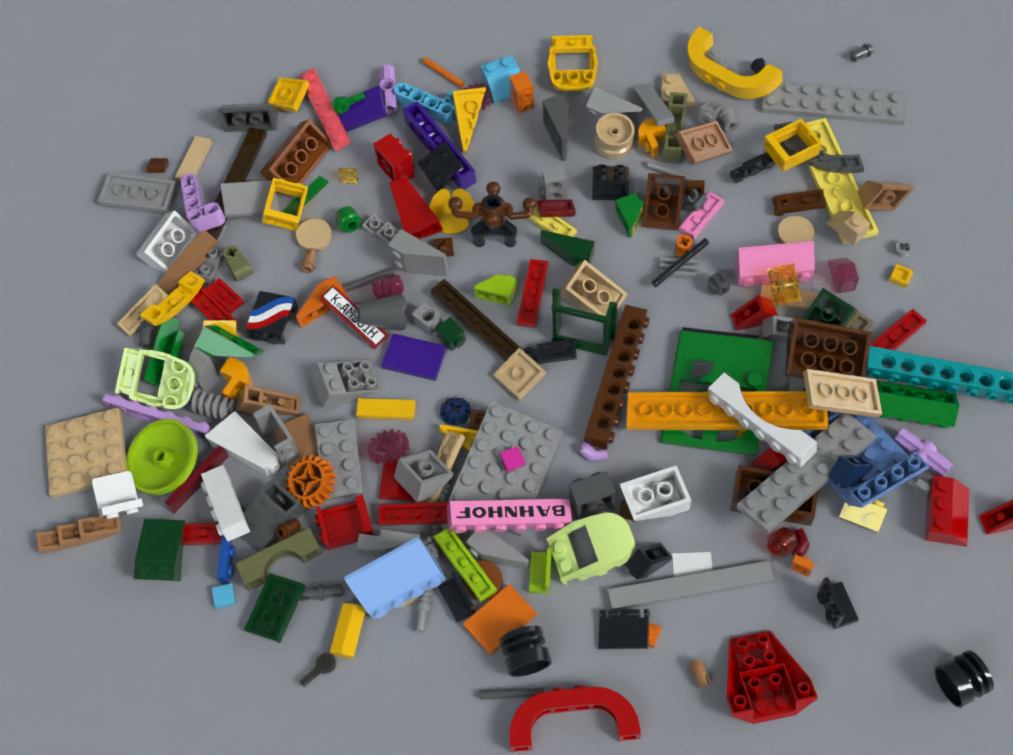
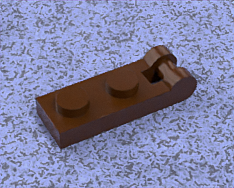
M823 189L777 195L772 198V204L775 206L773 209L774 215L777 217L783 216L786 213L826 208Z

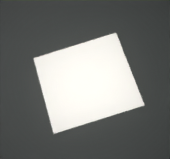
M711 552L672 553L674 577L713 570Z

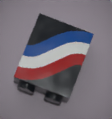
M259 291L246 326L249 338L255 341H268L275 345L278 343L285 345L286 341L283 333L290 313H296L298 308L295 297Z

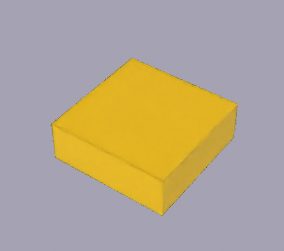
M896 264L888 281L906 288L914 270Z

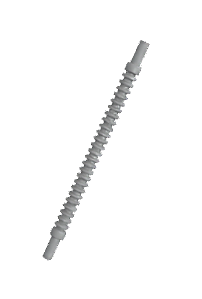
M454 462V464H453V466H452V468H451V471H452V472H453L452 469H454V466H455V462ZM451 480L443 486L437 502H447L446 500L449 499L447 495L450 494L449 489L451 486L449 484L452 483ZM433 524L434 526L431 527L433 530L430 532L432 541L428 545L434 543V549H431L430 552L436 559L439 557L437 553L440 550L433 536L443 530L442 526L444 524ZM433 588L424 591L418 599L420 602L417 605V611L419 612L416 632L424 631L426 613L430 609L428 604L431 602L429 597L432 594L430 592L433 591Z

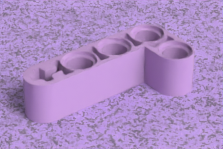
M185 174L181 178L186 217L195 232H202L204 229L209 230L222 225L226 218L219 204L212 202L205 205L203 190L195 174Z

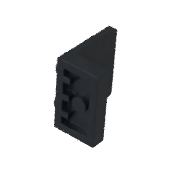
M445 141L417 162L437 191L446 189L444 185L447 183L445 181L463 168V165Z
M604 164L593 166L592 200H616L628 196V167L624 165L607 166Z
M828 577L823 578L818 589L817 599L821 605H824L827 622L832 624L834 629L858 622V616L843 582L831 585Z

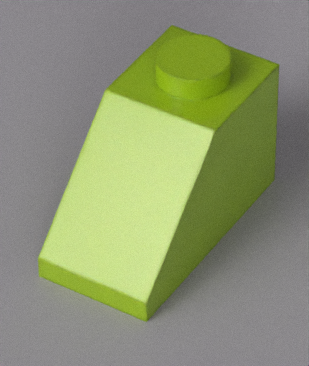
M497 274L475 285V298L511 306L517 288L516 278L507 274Z

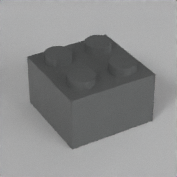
M608 471L603 473L596 472L591 477L585 479L578 478L569 484V499L577 520L615 508L616 491Z

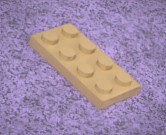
M806 369L803 372L808 408L877 418L882 415L876 379Z

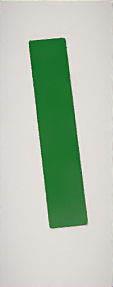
M318 176L308 186L304 206L329 183L328 180ZM296 197L282 212L296 215L301 198Z

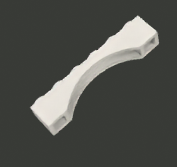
M723 373L708 388L709 400L712 404L723 408L724 412L728 416L736 418L741 426L746 429L749 428L758 439L766 441L775 452L783 454L789 463L796 464L801 468L817 452V442L802 430L780 428L759 418L744 401L739 383L727 374Z

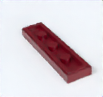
M219 445L165 501L169 511L175 514L201 487V483L204 482L201 474L219 467L225 462L228 455L224 448Z

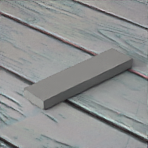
M650 83L634 87L635 95L658 127L674 122V116Z

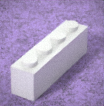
M224 465L201 474L204 481L201 483L202 489L205 494L208 493L206 500L209 507L214 508L211 510L214 521L219 522V524H216L219 535H224L227 542L249 533L248 524Z

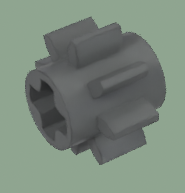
M717 272L708 279L709 286L707 288L711 294L715 293L721 296L730 290L729 282L731 280L727 274L723 275Z

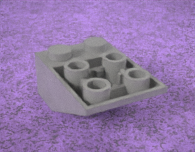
M370 359L318 363L311 375L322 408L342 406L356 401L358 398H365L381 392Z

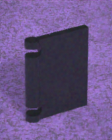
M640 609L609 610V618H605V610L599 611V650L648 649L649 609H644V617H640Z

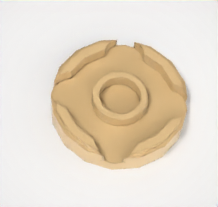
M789 216L783 219L777 231L778 239L782 244L813 241L815 232L812 223L801 216Z
M309 219L299 225L296 231V239L303 250L309 249V252L310 249L321 251L330 244L332 231L329 224L324 220Z

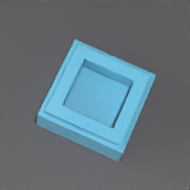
M232 583L212 588L216 609L237 604Z

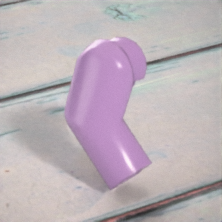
M586 442L580 445V453L587 460L608 459L606 449L596 451Z

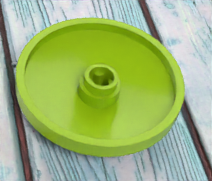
M174 419L158 420L141 430L133 440L126 459L127 471L132 473L135 488L146 494L158 496L170 493L182 485L191 474L197 460L198 445L194 433L188 426Z

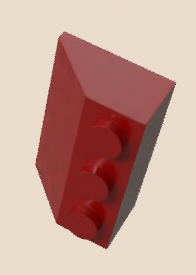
M933 475L928 483L930 490L926 505L925 541L967 547L969 488L954 478Z

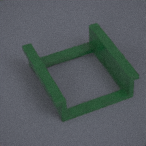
M553 288V303L551 306L553 321L552 342L575 339L558 335L561 327V313L603 323V345L575 339L576 349L606 356L610 342L616 336L618 303L610 301L606 316L561 306V290Z

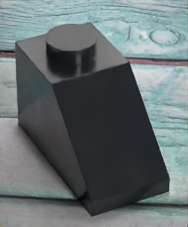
M662 543L639 548L628 559L625 566L629 569V573L638 580L650 576L669 563L673 557Z

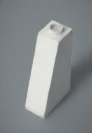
M235 411L205 435L211 447L216 449L220 445L225 449L228 456L267 477L271 473L277 472L282 465L278 454Z

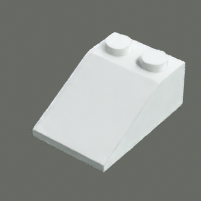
M677 466L620 484L634 521L668 517L690 510L692 500Z

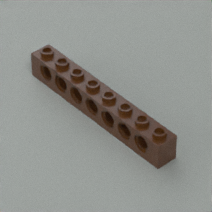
M625 304L584 436V442L589 443L590 446L607 450L608 445L613 444L615 437L613 428L614 426L618 427L620 420L618 412L623 410L625 404L623 395L629 391L630 382H628L629 376L633 377L635 370L633 362L639 358L640 350L638 346L643 344L645 337L643 329L648 328L650 318L647 317V309ZM615 375H621L622 377H621V378H616V377H614V376H615ZM615 391L617 394L612 395L609 392ZM611 408L612 411H605L604 409ZM599 425H606L607 427H606V428H600V427H598V426H599Z

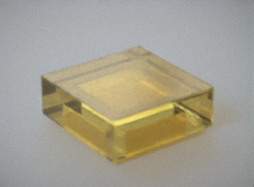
M339 168L340 183L358 184L357 169Z

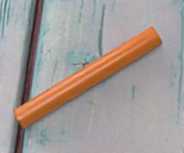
M424 57L422 62L460 88L464 86L465 82L429 58Z

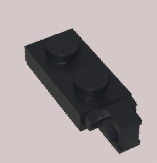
M765 152L742 163L741 167L730 171V177L734 183H738L764 169H770L775 165V162Z

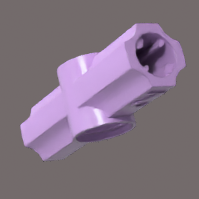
M390 64L383 65L380 68V87L382 88L386 114H393L397 111V100L394 92V87L396 86L395 68Z
M905 427L894 439L910 455L916 452L929 465V469L938 476L945 477L954 465L937 452L933 443L928 440H921Z

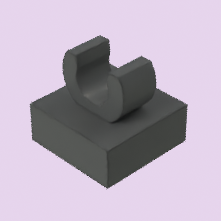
M690 189L691 197L689 195L683 196L685 200L683 207L686 211H698L708 198L705 193L698 194L696 189Z

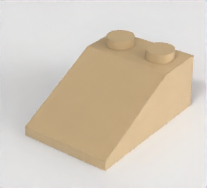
M586 260L576 265L560 289L561 297L570 304L583 311L606 316L610 301L618 303V310L628 293Z

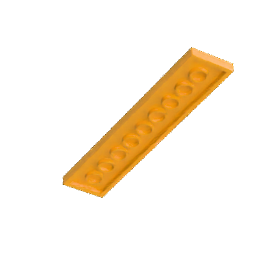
M806 391L741 392L748 407L759 418L769 424L790 430H828V411L808 408ZM628 392L627 430H750L741 426L736 418L728 416L719 405L712 404L709 400L708 392Z

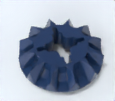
M454 396L451 399L447 398L441 405L440 414L447 424L461 425L469 419L471 407L469 402L464 400L463 397L457 398ZM452 406L456 409L459 408V415L456 412H452Z

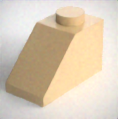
M838 211L826 223L854 246L867 235L870 222L855 211Z

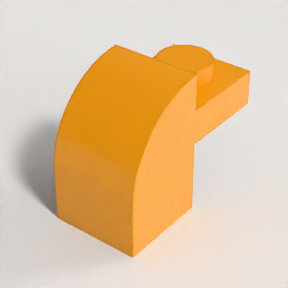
M650 118L645 120L639 127L638 147L644 146L645 152H649L651 159L658 157L659 145L657 142L665 140V126L658 127L653 119Z
M229 357L221 368L220 373L223 379L229 382L222 391L224 398H229L230 403L232 399H238V395L245 385L252 386V379L243 362Z

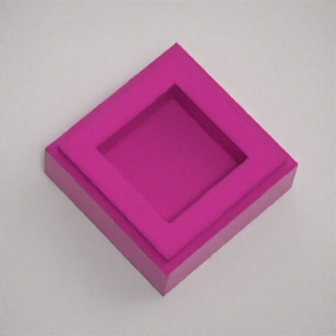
M518 446L499 454L507 473L526 465Z

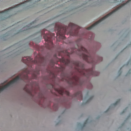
M391 429L390 432L384 430L381 434L377 433V437L371 438V443H367V452L371 461L375 460L376 464L382 461L383 465L387 461L392 464L395 459H400L399 456H405V451L409 450L408 445H410L405 432L401 433L400 430L394 432V429Z

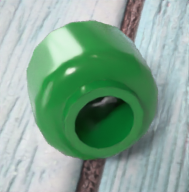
M351 206L342 207L335 214V222L341 231L345 233L356 231L361 224L360 216Z

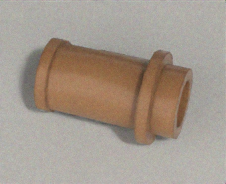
M306 249L304 261L301 262L302 270L306 273H311L315 269L314 262L317 251L314 249H310V253L309 249Z
M701 659L691 662L689 668L694 674L699 689L711 684L704 667L706 664Z

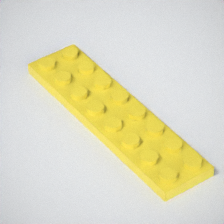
M826 118L805 123L810 126L814 135L820 138L822 143L820 150L829 155H843ZM807 164L817 188L823 189L825 206L830 217H833L838 211L858 212L870 222L867 235L864 238L878 235L879 231L869 209H864L857 192L859 188L852 173H833ZM838 233L842 244L849 243V241H847Z

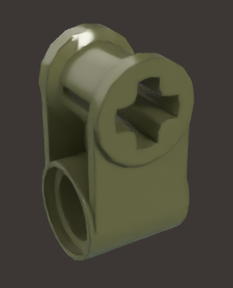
M230 245L224 249L223 255L226 259V264L236 281L253 274L250 264L237 246Z

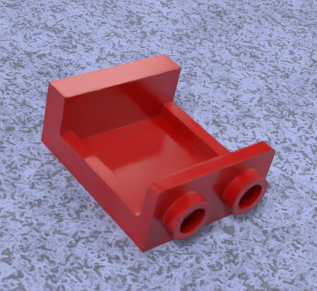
M363 494L355 496L356 501L326 510H321V507L316 508L318 514L314 515L317 527L321 526L322 530L319 533L321 544L326 545L327 550L358 542L359 534L374 536Z

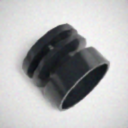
M540 626L521 627L506 633L499 639L501 647H503V655L509 656L505 661L510 676H528L540 672L552 664L548 648L541 647L545 644V638L542 636L543 631Z
M966 650L961 655L955 656L954 661L947 660L935 668V677L940 689L946 698L958 708H962L973 702L975 697L980 698L994 689V682L987 666L972 650Z

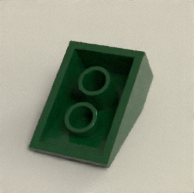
M822 288L802 319L845 327L858 309Z
M144 519L135 557L134 579L181 581L185 520Z

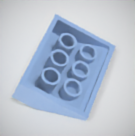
M419 537L410 540L344 577L359 602L373 619L385 616L388 611L403 606L406 601L421 596L424 591L435 588L442 581L446 580L437 559Z

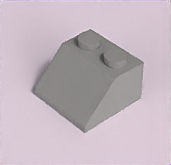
M430 449L399 459L394 478L416 502L433 497L453 477L454 473Z

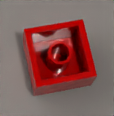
M390 133L373 143L377 165L391 181L407 177L410 180L415 177L412 153L409 149L403 147L399 138H395Z

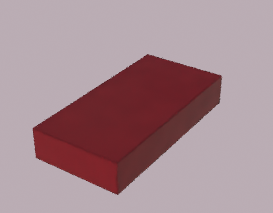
M572 199L537 200V209L540 217H572L576 214Z

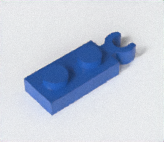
M222 535L217 578L221 584H230V577H233L234 567L231 564L232 558H235L236 548L233 546L232 540L227 542L225 536Z

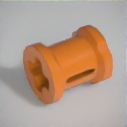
M683 234L677 237L675 254L678 257H682L691 250L693 241L689 235Z

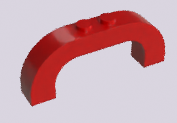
M586 685L574 686V689L566 690L564 687H556L552 691L542 692L530 697L517 709L510 725L511 752L533 750L532 728L539 718L547 714L592 709L605 711L616 723L619 741L640 739L639 719L630 702L614 690L604 687H586Z

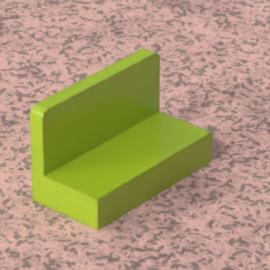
M547 547V552H531L529 593L550 594L551 547Z

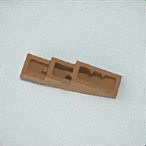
M204 229L178 256L158 286L167 295L171 294L179 286L178 281L190 271L194 273L207 259L205 255L218 244L217 240Z
M100 516L77 519V523L57 526V530L36 533L39 554L72 548L121 533L122 530L119 517L108 520L106 517L100 518Z

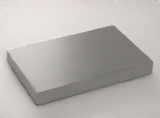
M272 180L221 183L220 188L225 218L263 215ZM275 192L270 209L279 211Z

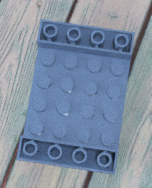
M828 411V426L843 413ZM850 414L877 436L876 440L859 454L860 457L874 465V467L854 487L840 488L833 483L834 480L832 479L828 483L848 505L863 508L929 468V465L916 452L909 456L871 417ZM823 430L802 431L814 439Z

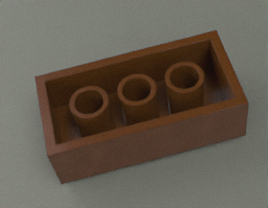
M738 465L730 511L742 513L737 509V504L771 476L774 471ZM818 491L784 521L811 526L815 517Z

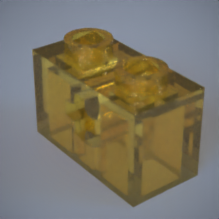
M794 263L767 270L775 307L802 301Z

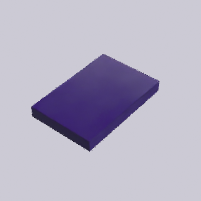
M380 86L364 91L363 93L366 98L349 105V109L345 113L338 114L346 132L387 117L382 88Z
M393 333L381 367L382 369L436 381L447 346Z

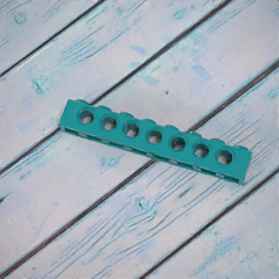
M873 346L869 348L865 375L870 378L888 379L890 382H905L911 386L921 385L933 390L942 389L949 393H964L970 397L980 396L985 397L987 400H1001L1008 404H1013V372Z

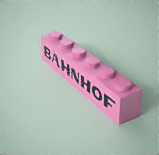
M570 499L450 501L447 505L448 531L454 530V533H464L466 530H474L476 533L486 532L487 530L505 532L507 529H514L516 532L526 531L527 529L544 531L546 528H554L555 531H559L572 522Z

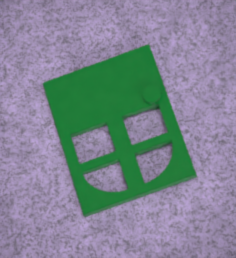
M680 331L669 392H679L681 382L712 385L723 373L739 383L740 389L750 390L751 392L766 391L774 341ZM662 430L660 443L757 456L759 439L751 430H747L736 439L722 442L716 441L718 430H703L702 439L694 438L683 430Z

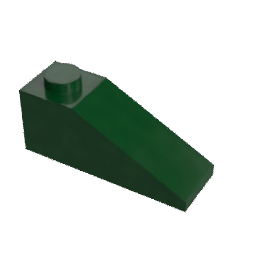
M541 230V244L567 263L576 267V265L586 260L591 264L595 241Z

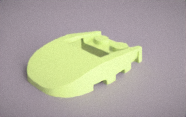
M124 348L115 393L119 394L122 392L127 394L129 399L145 403L146 406L179 409L186 405L192 397L195 385V372L187 361L156 350ZM145 355L165 360L158 396L137 392Z
M602 513L573 521L546 538L549 546L552 548V555L560 575V580L564 585L568 584L567 581L578 578L580 581H583L592 576L607 574V571L613 567H619L626 563L635 551V540L629 524L624 518L614 513ZM586 526L598 562L580 569L568 534Z

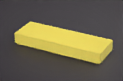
M537 207L533 211L532 216L527 218L544 231L572 237L577 233V229L559 217H540Z

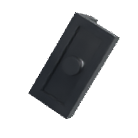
M455 571L451 572L452 579L440 584L438 590L458 623L475 614V609Z

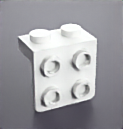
M130 471L98 477L92 480L100 518L106 517L108 520L119 517L118 514L124 512L127 515L138 513V509L143 507L142 498L138 499L133 476Z

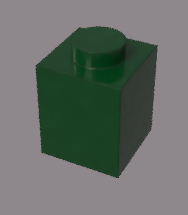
M451 317L436 327L437 337L451 351L461 347L466 341L465 331Z

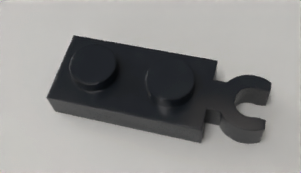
M575 339L537 344V349L531 347L524 349L526 354L532 353L530 358L534 361L538 359L539 364L577 359Z

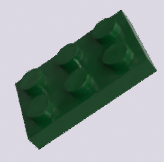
M269 573L244 631L281 643L306 585Z

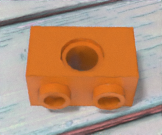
M526 71L509 76L510 97L518 114L533 109L534 88Z

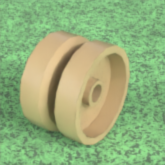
M609 113L602 116L596 124L594 146L597 152L609 159H618L628 154L634 138V125L626 115L620 113Z

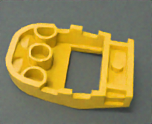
M593 35L552 36V46H550L548 60L552 86L560 91H584L592 88L595 83L598 65L596 48L592 44ZM556 53H589L590 69L556 70Z

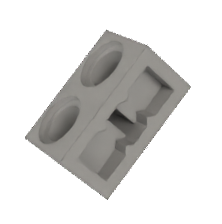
M563 165L542 169V176L539 177L541 198H545V200H567V177Z

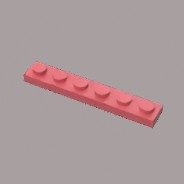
M312 67L299 77L301 80H307L310 83L306 92L333 148L339 151L351 143L338 114L332 108V102L317 71Z

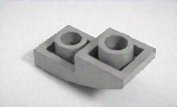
M374 213L362 225L364 231L386 245L399 232L388 221L385 223Z
M212 248L205 255L207 259L194 272L205 279L204 283L211 284L224 259L223 251Z

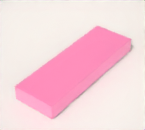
M711 191L706 195L708 200L698 211H692L679 227V232L689 235L693 240L724 204L725 200Z

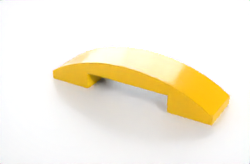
M192 271L188 272L178 281L179 287L157 306L151 304L140 314V317L154 326L168 321L188 305L201 289L205 279Z

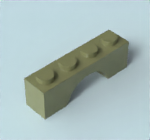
M670 92L668 109L674 116V122L667 124L663 162L681 163L682 147L675 134L678 131L684 130L687 93Z
M309 527L298 530L287 539L278 540L276 544L270 547L261 548L258 553L252 556L243 557L235 565L245 586L250 591L266 582L268 571L277 560L284 557H294L306 563L322 555V552Z

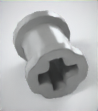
M726 108L719 114L720 119L725 124L724 129L727 132L734 131L740 126L732 108Z

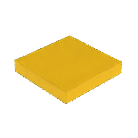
M279 77L268 103H275L277 110L297 112L310 83L307 80Z

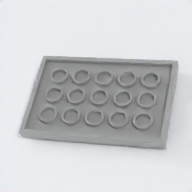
M491 401L448 502L536 499L563 431ZM518 446L526 465L507 473L499 454ZM507 529L508 532L521 537L522 532Z

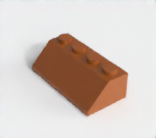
M310 119L302 121L274 153L260 173L268 181L273 180V178H281L288 182L302 184L331 148L332 144Z

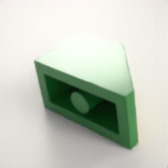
M636 193L615 200V211L629 238L633 237L644 209V203L642 199L637 197Z

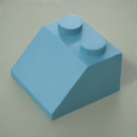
M513 55L481 65L482 81L494 104L511 98L509 76L520 73Z

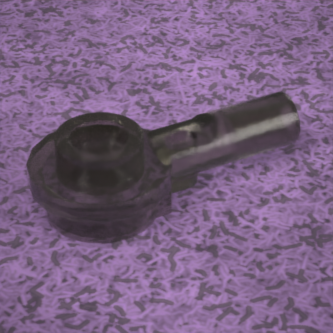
M322 653L317 657L316 667L299 681L303 687H306L319 674L325 675L335 669L336 659L331 653Z

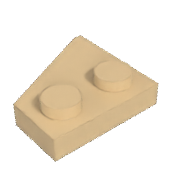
M662 73L661 99L665 105H669L670 92L687 93V106H694L695 99L680 74Z

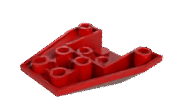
M771 631L729 639L726 699L732 717L756 724L795 716L817 700L818 696L811 678Z

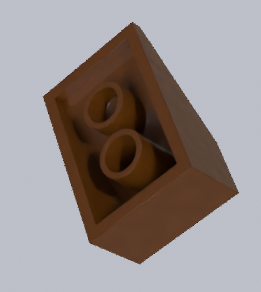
M648 173L642 227L679 230L685 176Z

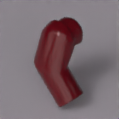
M801 528L794 531L798 541L796 547H793L791 550L794 557L795 555L805 556L810 547L805 531Z

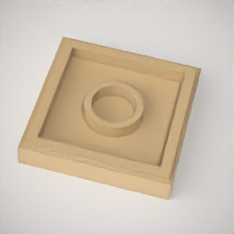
M518 348L493 376L521 401L547 373L522 349Z

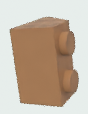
M869 180L857 192L864 209L894 211L911 193L914 187L899 182Z

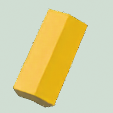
M349 603L342 604L330 653L335 657L350 660L354 657L366 611L363 606Z

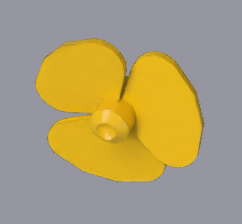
M460 188L454 190L452 197H459L463 202L462 208L459 211L472 212L474 200L470 194ZM441 189L433 196L429 207L439 219L443 228L441 232L458 234L468 228L469 221L452 215L451 209L448 206L451 194L447 189Z

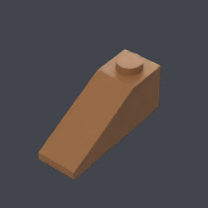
M245 385L238 395L237 411L253 415L256 411L271 404L277 415L298 416L301 397Z

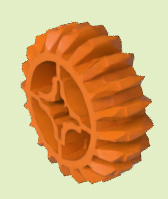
M310 455V457L303 456V460L296 459L297 465H291L292 471L287 472L289 478L284 479L288 483L284 488L301 503L302 507L307 509L317 508L319 503L325 504V498L331 499L329 494L330 492H335L332 487L337 484L333 480L337 477L333 472L335 470L334 467L321 456ZM318 468L320 469V472H321V477H322L321 479L319 478Z

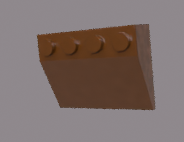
M794 318L789 323L787 335L785 375L804 379L803 372L806 369L865 377L872 332Z

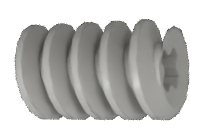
M196 389L191 403L194 413H200L201 415H207L222 421L234 412L236 406L234 399L230 403L228 397H225L222 401L221 395H218L215 399L214 393H210L208 396V391L205 390L201 394V389Z

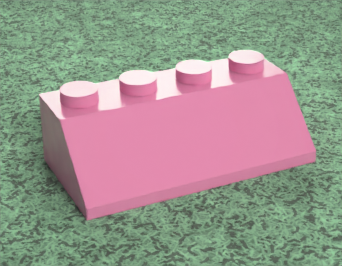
M814 241L738 248L735 263L738 286L750 287L760 284H785L793 281L806 282L812 280L815 270Z

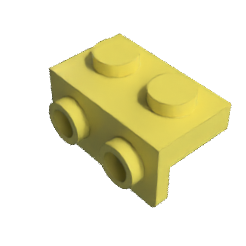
M875 500L863 508L850 506L845 502L839 517L879 532L887 512V507L880 500Z

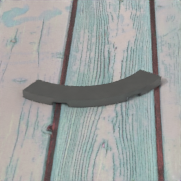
M792 121L775 124L774 130L776 131L788 124H791ZM798 134L781 142L792 155L808 148ZM820 150L819 155L804 162L817 169L833 173L850 174L864 172V166L859 154L829 155Z

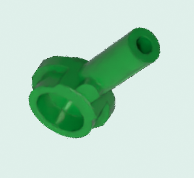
M363 92L348 98L345 96L336 97L333 100L332 108L336 113L342 114L349 109V105L366 97Z

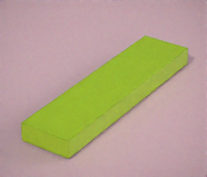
M447 527L433 536L434 541L480 603L497 592L496 587L454 531H448Z

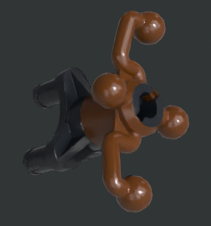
M492 181L486 187L489 195L485 196L480 203L474 204L472 212L459 211L463 205L459 197L450 198L448 206L451 209L452 215L456 218L473 220L478 216H482V219L471 227V235L476 247L484 246V237L491 235L504 237L505 245L507 247H514L516 244L517 228L506 217L510 220L531 217L537 207V201L532 197H527L522 204L526 211L513 212L512 205L504 203L503 198L498 195L501 190L500 185Z

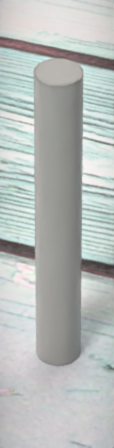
M651 161L647 165V168L667 175L685 176V181L699 180L695 176Z

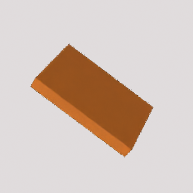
M508 584L465 621L463 626L491 656L501 647L499 639L503 635L524 627L537 616V613Z

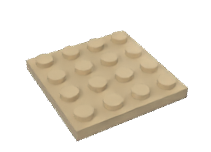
M119 407L45 426L49 495L52 498L93 488L92 480L94 478L127 471L122 410Z

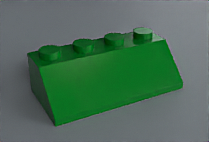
M876 380L882 410L880 418L895 417L903 422L913 420L922 425L931 423L937 424L941 428L955 427L960 406L955 393Z

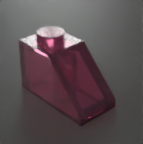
M847 257L828 260L836 292L855 291L859 281L855 264Z

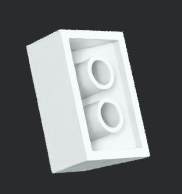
M176 211L168 212L154 228L136 255L149 266L166 273L178 256L200 232H195L191 224Z

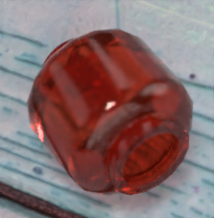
M780 527L770 534L767 539L769 552L778 557H786L798 546L796 533L786 527Z

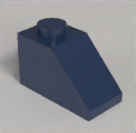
M859 455L839 456L828 477L834 480L833 483L840 488L854 487L872 470L874 465Z

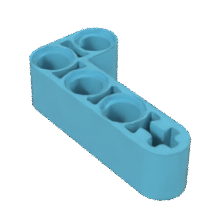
M399 83L394 87L397 104L407 107L418 101L433 120L444 125H450L456 120L452 92L458 90H451L444 99H441L406 83Z

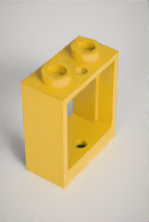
M799 119L766 135L763 148L780 170L784 172L819 155L822 143L820 138L811 131L810 126L805 124L802 119ZM798 134L808 148L789 157L779 143Z
M273 178L262 223L297 231L308 187L300 183L288 182L281 178ZM275 192L301 198L296 216L270 209Z

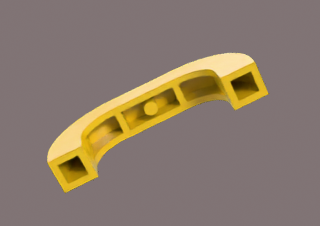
M700 26L693 32L688 41L689 65L695 75L705 83L711 84L729 95L741 99L760 98L773 92L783 82L782 70L769 63L753 76H740L708 59L705 54L714 45L713 33Z

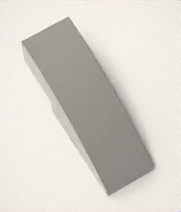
M381 529L379 536L359 534L356 550L359 556L381 557L416 537H419L421 540L422 538L419 534Z

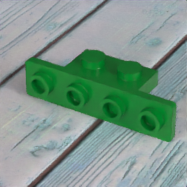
M172 317L159 325L152 350L179 358L178 354L184 344L183 338L185 332L178 329L180 325L179 320ZM149 357L143 380L159 387L165 360Z

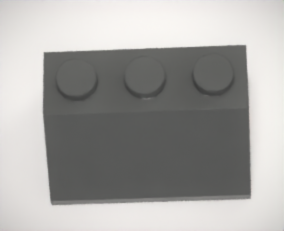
M275 103L231 104L218 108L225 132H247L250 127L266 131L277 130L278 113Z

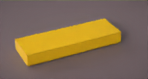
M358 398L356 416L359 419L415 420L416 401Z

